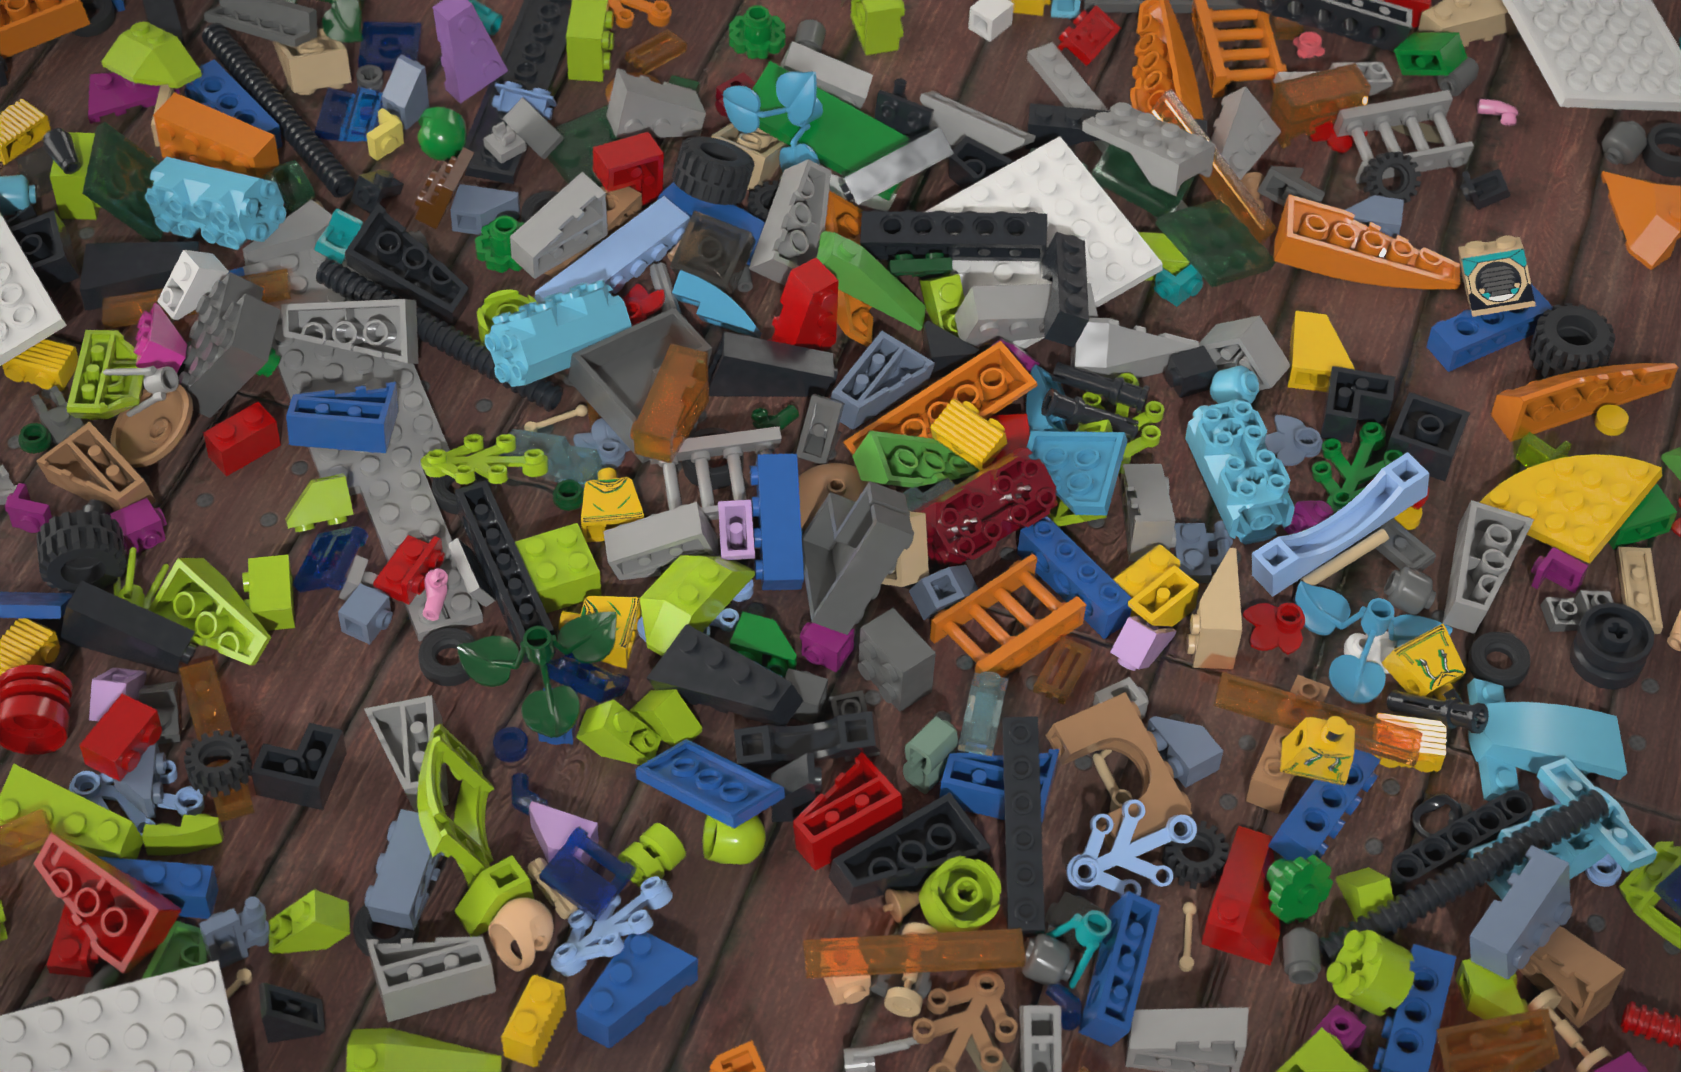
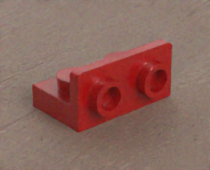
M1095 5L1089 13L1083 10L1072 22L1076 25L1074 29L1068 26L1058 37L1061 43L1057 48L1061 52L1067 47L1081 62L1088 66L1121 28Z
M407 535L373 582L374 588L382 590L391 598L410 605L415 596L422 594L425 590L424 579L427 573L440 568L443 564L445 553L442 549L441 538L434 536L430 543Z
M65 904L46 965L48 972L92 978L96 964H101L103 958L97 955L89 943L92 941L81 926H76L71 918L73 914Z

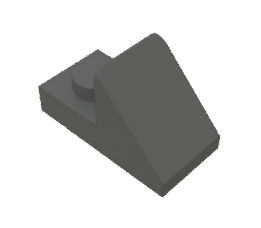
M1271 166L1257 191L1282 206H1285L1289 194L1318 203L1321 202L1325 195V192L1300 179L1304 171L1303 168Z
M816 394L811 396L796 452L798 458L818 464H827L842 433L838 431L845 403Z
M177 681L143 685L138 693L141 703L158 711L162 727L157 744L181 742Z

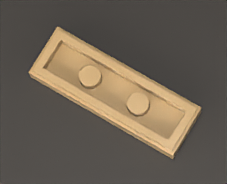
M1618 546L1616 560L1623 604L1639 611L1649 621L1654 634H1660L1663 624L1651 548Z

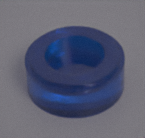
M506 727L499 730L493 738L494 753L498 759L509 763L517 762L524 758L528 752V739L525 732L516 727Z

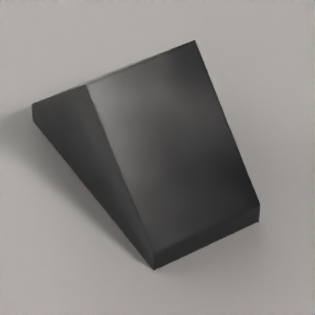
M927 321L924 324L923 348L925 357L935 362L930 378L945 377L979 355V349L932 322Z
M265 982L259 985L261 1018L268 1043L319 1036L325 1032L322 999Z

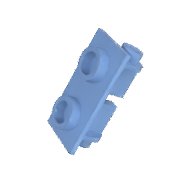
M508 81L504 85L495 83L500 96H494L492 106L496 107L498 111L508 113L523 97L545 119L551 120L553 108H549V105L556 107L557 103L554 97L550 96L551 93L540 88L528 91L522 89L521 85Z

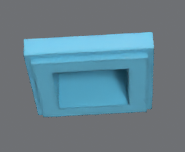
M1051 0V17L1075 19L1080 14L1081 0Z

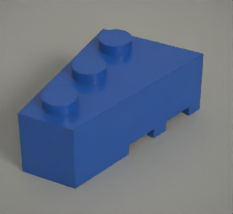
M396 382L386 383V388L366 390V386L355 387V392L335 394L334 389L293 394L286 414L289 445L386 453L398 414Z
M1048 749V753H1039L1042 824L1056 773L1059 749ZM994 752L949 753L941 781L940 798L950 792L964 811L1005 820L1003 755H994Z
M647 932L629 934L624 941L623 950L614 955L576 1010L578 1032L610 1049L645 1022V1017L660 1005L664 1007L672 1001L673 995L686 985L690 987L698 980V958Z

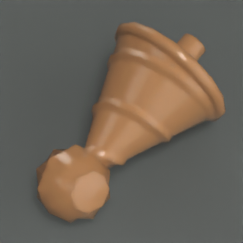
M1258 172L1246 173L1239 183L1236 184L1238 190H1241L1247 199L1251 201L1248 205V210L1251 214L1255 215L1261 214V211L1264 210V203L1259 199L1260 193L1257 191L1265 177Z
M887 889L885 892L886 905H883L884 912L890 911L894 920L897 923L901 922L920 903V891L908 892L906 890Z

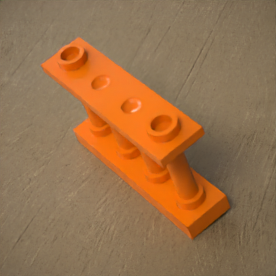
M1193 0L1191 22L1212 98L1224 97L1225 86L1229 85L1230 82L1267 79L1271 80L1274 94H1280L1274 83V78L1277 72H1287L1285 64L1281 63L1269 22V14L1255 9L1213 11L1212 8H1208L1206 0ZM1253 20L1255 28L1218 30L1217 27L1214 28L1213 22ZM1259 39L1261 48L1224 50L1223 47H1219L1218 43ZM1264 59L1267 68L1229 70L1228 67L1224 66V62Z
M1031 554L1024 560H1017L1006 572L948 610L943 609L939 611L932 619L930 640L935 644L948 635L976 662L974 684L982 692L1081 626L1084 622L1086 604L1078 596L1067 603H1061L1035 578L1037 557L1034 554ZM1024 585L1052 613L1042 620L1035 619L1010 593ZM1000 602L1027 630L1018 636H1010L985 610ZM974 618L1001 647L992 653H985L959 627Z

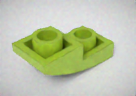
M197 814L196 816L183 815L181 827L168 823H160L158 825L145 824L142 834L147 855L160 856L203 850L222 843L224 837L219 817H212L208 814Z

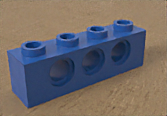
M215 59L199 67L202 76L186 84L184 88L187 98L275 135L277 149L283 147L279 124Z
M1532 285L1535 307L1472 317L1471 310H1464L1459 315L1446 321L1441 320L1432 326L1426 347L1449 372L1533 335L1540 316H1543L1544 311L1547 309L1552 310L1553 306Z
M1046 516L1031 526L1020 530L1017 554L1023 560L1034 554L1037 557L1035 572L1066 603L1078 596L1086 604L1084 620L1103 639L1125 625L1131 614L1128 601L1132 598L1052 520Z
M1354 742V757L1345 786L1314 780L1278 829L1268 847L1287 860L1294 861L1300 856L1307 859L1311 855H1316L1320 859L1329 847L1324 843L1327 836L1335 839L1346 823L1340 819L1344 812L1351 816L1361 802L1362 798L1357 795L1362 789L1367 793L1378 778V775L1373 771L1381 760Z
M1128 891L1110 907L1108 919L1112 922L1111 929L1101 941L1078 1033L1110 1047L1129 1033L1160 905Z
M1413 944L1411 954L1413 955L1414 962L1410 960V970L1415 972L1414 981L1407 997L1395 1008L1393 1018L1387 1016L1385 1019L1381 1037L1387 1039L1385 1049L1378 1048L1373 1069L1379 1070V1072L1429 1071L1456 956ZM1415 986H1421L1427 991L1419 990ZM1407 1016L1415 1017L1419 1022L1412 1021ZM1399 1047H1405L1412 1053L1403 1052Z

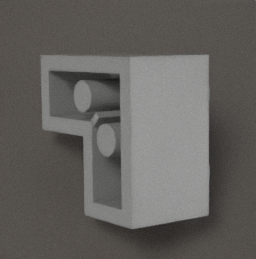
M1260 315L1216 324L1199 343V347L1205 346L1218 370L1242 365L1254 372L1258 378L1259 390L1272 388L1291 366Z

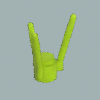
M131 547L125 585L121 589V579L118 577V581L113 584L114 595L148 610L169 569V565L164 564L145 597L143 589L133 584L137 550L135 547Z

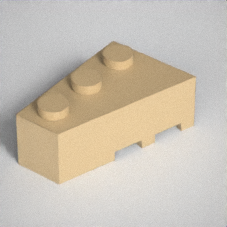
M1443 0L1422 13L1417 33L1459 32L1463 45L1466 47L1470 41L1483 39L1486 42L1492 40L1494 35L1506 33L1508 36L1514 35L1517 32V27L1502 0Z

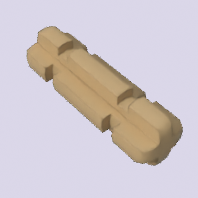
M539 857L528 864L529 875L534 881H538L537 886L551 905L557 907L555 910L563 919H568L573 912L578 910L576 901L571 895H567V889L556 874L549 870L550 866L545 859Z

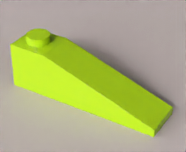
M177 558L148 609L155 614L195 631L193 643L200 646H208L218 650L220 654L251 666L256 665L271 639L270 635L228 580L204 558Z
M392 1028L352 1029L347 1045L346 1072H502L501 1056Z

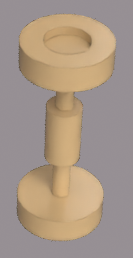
M910 923L904 927L901 940L906 947L913 950L912 955H909L902 977V981L905 982L904 987L889 989L884 1001L885 1007L890 1012L903 1017H913L920 1013L923 1002L922 997L911 990L912 984L917 981L922 962L919 955L920 952L934 951L939 940L938 932L931 926L922 923Z
M1554 988L1545 990L1528 1005L1529 1016L1533 1021H1537L1548 1015L1556 1024L1555 1030L1571 1048L1576 1047L1584 1056L1576 1071L1594 1072L1609 1063L1613 1056L1605 1047H1600L1590 1053L1581 1043L1583 1038L1566 1019L1561 1020L1553 1009L1562 999Z

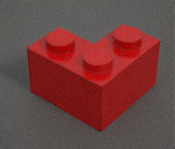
M649 132L593 147V171L607 192L630 187L642 194V205L658 201V196L663 192L664 153Z

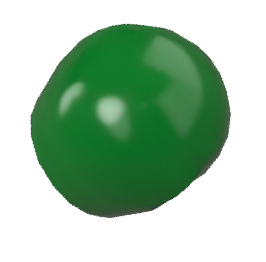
M432 107L424 110L418 120L421 128L417 134L418 144L426 156L437 161H448L452 155L457 157L465 146L467 138L466 123L463 117L457 112L444 107Z

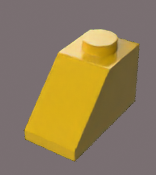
M1174 565L1129 600L1128 606L1152 626L1173 627L1196 609L1199 584Z

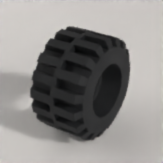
M690 137L682 142L672 180L679 189L701 201L718 205H735L736 203H741L745 198L755 162L745 151L729 142L710 137Z
M1565 303L1564 307L1558 304L1553 306L1552 310L1547 309L1538 320L1529 348L1530 360L1534 361L1533 366L1536 370H1541V375L1545 378L1583 369L1607 366L1615 342L1614 329L1611 324L1607 323L1608 319L1604 315L1599 316L1597 310L1593 308L1589 310L1585 308V305L1581 304L1573 306L1572 303Z
M76 510V512L72 513L68 511L62 513V516L52 517L49 519V523H44L40 527L41 531L37 533L39 572L41 573L42 580L47 582L49 587L58 588V591L64 593L67 591L74 593L82 580L103 590L107 588V585L116 583L118 577L123 576L124 568H126L122 528L119 527V523L115 519H111V516L105 513L99 514L98 511L93 510L89 512Z

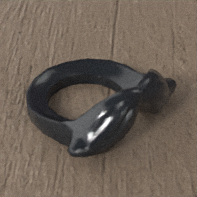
M1426 792L1423 795L1425 801L1412 814V823L1419 836L1425 839L1432 834L1426 832L1421 827L1420 817L1448 804L1451 808L1448 814V825L1464 817L1461 805L1447 794L1438 793L1430 795Z

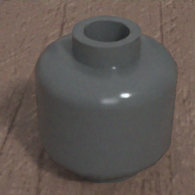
M1633 121L1616 123L1602 141V147L1607 160L1613 164H1632L1647 145L1645 130Z
M1402 567L1399 571L1393 570L1384 587L1387 601L1393 607L1411 615L1418 614L1423 608L1428 610L1436 597V591L1432 590V578L1411 567Z
M1041 933L1034 939L1029 937L1026 940L1019 955L1018 964L1022 965V973L1025 977L1047 987H1054L1061 979L1065 981L1069 979L1075 961L1070 959L1071 949L1069 945Z

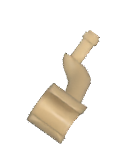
M1102 750L1100 754H1093V761L1111 796L1110 810L1113 812L1123 806L1120 803L1131 800L1132 795L1129 791L1118 788L1104 760L1112 750Z

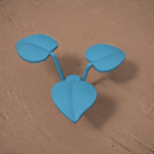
M791 71L782 74L776 83V93L778 100L785 107L770 111H759L761 106L760 98L748 87L732 86L724 91L723 103L728 118L733 126L741 132L751 133L756 131L760 125L759 117L765 118L783 113H788V118L793 125L801 127L791 140V147H784L780 151L779 161L782 172L808 159L819 164L818 157L812 148L806 144H798V140L804 132L810 129L809 123L820 118L823 114V106L820 100L816 98V72Z
M1303 581L1299 583L1295 595V604L1302 609L1305 615L1304 627L1313 633L1329 635L1334 631L1335 627L1345 629L1362 618L1361 626L1368 635L1360 659L1353 655H1341L1333 660L1329 668V680L1334 689L1345 700L1354 704L1371 702L1379 696L1385 686L1386 676L1382 666L1374 662H1366L1375 637L1383 635L1388 629L1389 639L1397 641L1398 648L1442 624L1436 620L1417 615L1406 614L1394 617V607L1389 601L1382 598L1371 600L1367 608L1361 607L1358 613L1349 618L1350 606L1342 595L1327 588L1309 585ZM1444 625L1450 636L1453 628L1448 625Z

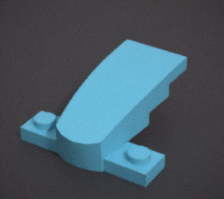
M1476 678L1467 684L1469 703L1471 705L1483 703L1489 711L1488 723L1482 733L1475 734L1468 730L1471 751L1476 762L1479 764L1484 800L1491 801L1507 791L1519 790L1516 767L1538 774L1541 766L1564 758H1568L1584 776L1592 772L1620 780L1627 774L1617 716L1558 704L1506 702L1502 685Z
M1564 758L1541 766L1537 774V778L1561 804L1533 811L1528 822L1500 830L1497 840L1469 849L1466 858L1470 857L1473 859L1474 853L1480 852L1482 854L1483 848H1492L1494 842L1502 843L1503 837L1508 836L1511 838V834L1514 831L1521 832L1523 826L1530 827L1531 822H1540V817L1544 815L1549 817L1551 811H1559V807L1562 805L1569 806V801H1578L1580 795L1588 796L1587 793L1591 789L1598 791L1604 797L1609 807V817L1606 819L1600 818L1597 824L1590 823V828L1584 830L1581 828L1580 833L1577 835L1571 833V838L1568 840L1562 838L1561 844H1552L1550 850L1542 849L1569 862L1570 879L1597 863L1607 854L1625 872L1654 862L1657 851L1629 823L1626 812L1621 805L1608 793L1595 787L1568 758ZM1524 859L1521 866L1513 865V870H1504V875L1501 877L1495 875L1493 881H1486V883L1503 900L1512 887L1508 884V879L1513 872L1520 875L1529 861Z

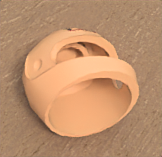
M531 898L511 900L499 910L489 926V937L496 953L509 968L521 971L530 967L535 958V950L543 951L548 947L554 931L552 915L545 905ZM514 940L517 941L520 947L522 959L518 958L511 950L510 946Z

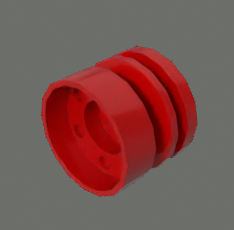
M20 665L10 668L1 674L0 745L3 748L16 753L36 755L56 751L65 745L68 738L70 721L68 713L71 708L73 686L71 680L64 673L47 666Z

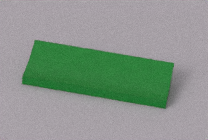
M772 61L768 63L752 88L760 98L761 106L759 111L762 112L785 107L778 100L776 83L782 74L790 71ZM817 87L816 98L820 100L823 106V114L820 118L809 123L810 129L804 132L798 140V144L808 145L815 151L819 163L844 176L910 138ZM788 113L765 118L759 117L760 125L758 129L791 146V140L801 128L790 122ZM904 181L877 195L890 201Z

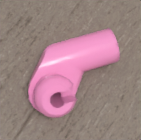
M1479 99L1478 114L1502 116L1500 122L1506 126L1516 124V116L1519 115L1516 107L1497 100Z
M436 568L429 571L424 579L427 601L423 610V617L431 621L439 619L447 595L446 583L448 582V575L443 569Z

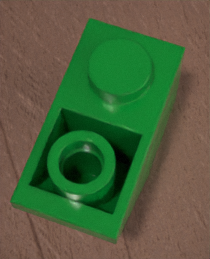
M742 611L730 641V648L782 677H786L788 669L796 670L797 654L776 621Z

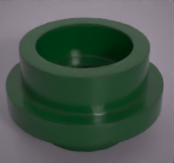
M31 423L21 429L18 442L24 452L36 454L45 451L51 445L52 437L50 431L42 424Z
M563 480L557 484L553 491V502L562 510H575L583 505L584 489L575 480Z

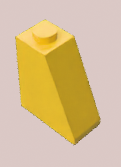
M1295 311L1290 338L1289 363L1291 366L1288 372V387L1326 392L1332 366L1354 370L1355 368L1326 314Z

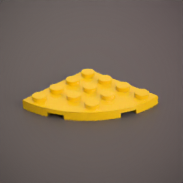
M1595 454L1563 457L1532 466L1511 476L1491 490L1479 503L1534 519L1526 535L1590 564L1662 477V467L1645 461L1615 455Z

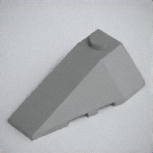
M1089 317L1086 327L1074 348L1072 347L1070 362L1072 367L1115 380L1122 373H1131L1137 379L1165 372L1168 369L1170 355L1198 348L1199 341L1168 333L1157 336L1146 333L1145 327L1136 325L1133 329L1119 326L1118 320Z

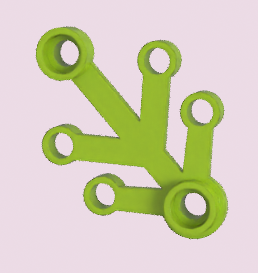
M1122 373L1117 377L1124 378L1126 383L1139 386L1138 380L1131 373ZM1090 392L1083 395L1082 399L1085 401V404L1105 410L1101 406L1100 395ZM1151 401L1147 403L1145 412L1132 418L1138 420L1139 429H1143L1141 437L1126 444L1119 473L1122 472L1123 464H1130L1132 455L1147 447H1154L1159 444L1161 431L1158 427L1149 424L1158 423L1163 419L1164 406L1160 402ZM1117 403L1115 414L1128 418L1129 407Z
M479 434L467 435L464 437V445L448 452L440 449L431 450L421 458V467L425 470L427 476L443 477L449 475L459 484L474 482L475 472L487 478L492 484L505 483L508 480L507 467H522V473L529 477L543 476L549 470L548 458L540 449H530L524 453V456H499L516 450V439L512 434L499 435L496 438V445L485 450L483 436ZM470 453H475V454L470 455V456H468V457H464V456H466V455H468V454H470Z

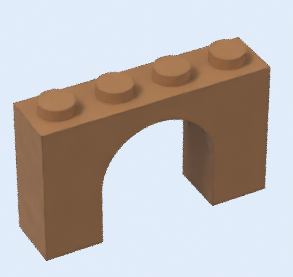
M1126 692L1054 723L1046 736L1052 748L1059 749L1058 759L1062 766L1098 750H1114L1124 754L1134 762L1142 777V793L1138 800L1145 806V815L1142 819L1138 820L1130 843L1165 828L1168 820L1175 815H1187L1189 817L1192 815L1189 798L1183 791L1180 792L1174 781V772L1167 761H1163L1157 750L1158 746L1154 735L1144 727L1138 706L1134 701H1130ZM1135 803L1128 807L1130 816L1135 817L1139 813V808ZM1122 807L1107 814L1113 820V829L1109 834L1105 835L1103 840L1109 852L1112 849L1124 817ZM1101 818L1096 825L1099 831L1106 829L1107 821L1104 818ZM1181 822L1176 823L1174 828H1177V825Z

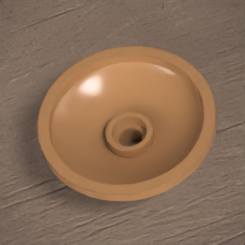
M178 384L175 391L166 393L165 400L156 402L132 417H128L126 413L134 408L132 407L120 413L116 419L111 433L110 444L132 468L145 467L162 460L180 444L186 435L192 419L193 402L189 392L180 384ZM146 389L142 390L140 403L152 397L153 394L147 392Z
M827 463L812 467L798 476L801 532L804 533L830 492L855 502L868 484V481H861L857 467L842 463Z

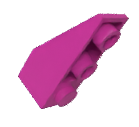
M154 303L150 312H143L137 324L139 331L135 340L138 342L134 349V353L137 354L136 367L146 368L154 366L156 369L169 366L177 373L186 358L187 344L162 308Z

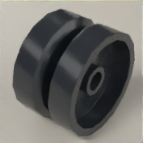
M1612 602L1598 604L1586 611L1579 624L1577 634L1570 648V661L1575 672L1580 677L1598 688L1610 690L1627 688L1638 680L1654 645V631L1649 621L1639 611L1625 604Z

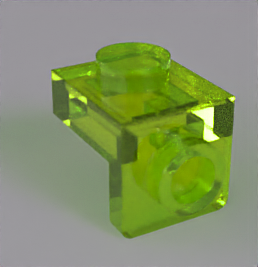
M1529 432L1522 438L1515 459L1526 468H1530L1543 462L1569 457L1568 453L1572 444L1564 441L1555 450Z

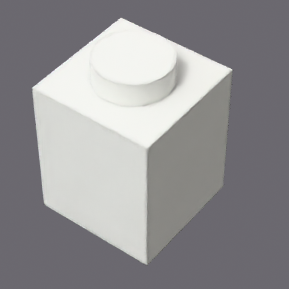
M979 0L970 7L968 29L991 42L1012 25L1014 3L1009 0Z

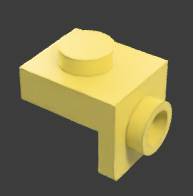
M384 108L378 111L379 126L366 134L369 155L376 161L404 144L401 120L398 116L390 114Z

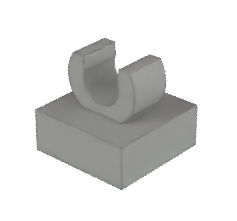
M504 122L493 126V133L484 138V147L501 163L526 151V142L509 125L506 126Z
M358 555L355 556L338 598L347 601L360 583L374 588L373 582L378 575L372 572H364L368 559Z

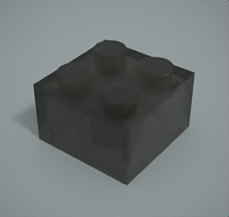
M694 210L670 264V268L676 276L682 270L716 286L726 295L732 297L756 240L749 231Z

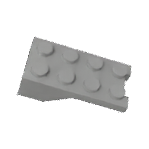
M1116 103L1111 106L1109 113L1100 112L1096 114V117L1092 116L1083 121L1082 131L1131 153L1151 185L1174 196H1177L1178 189L1184 181L1198 173L1206 177H1210L1212 173L1215 151L1214 143L1205 140L1201 135L1191 134L1182 130L1176 124L1166 123L1157 119L1153 114L1144 113L1132 108L1128 103Z

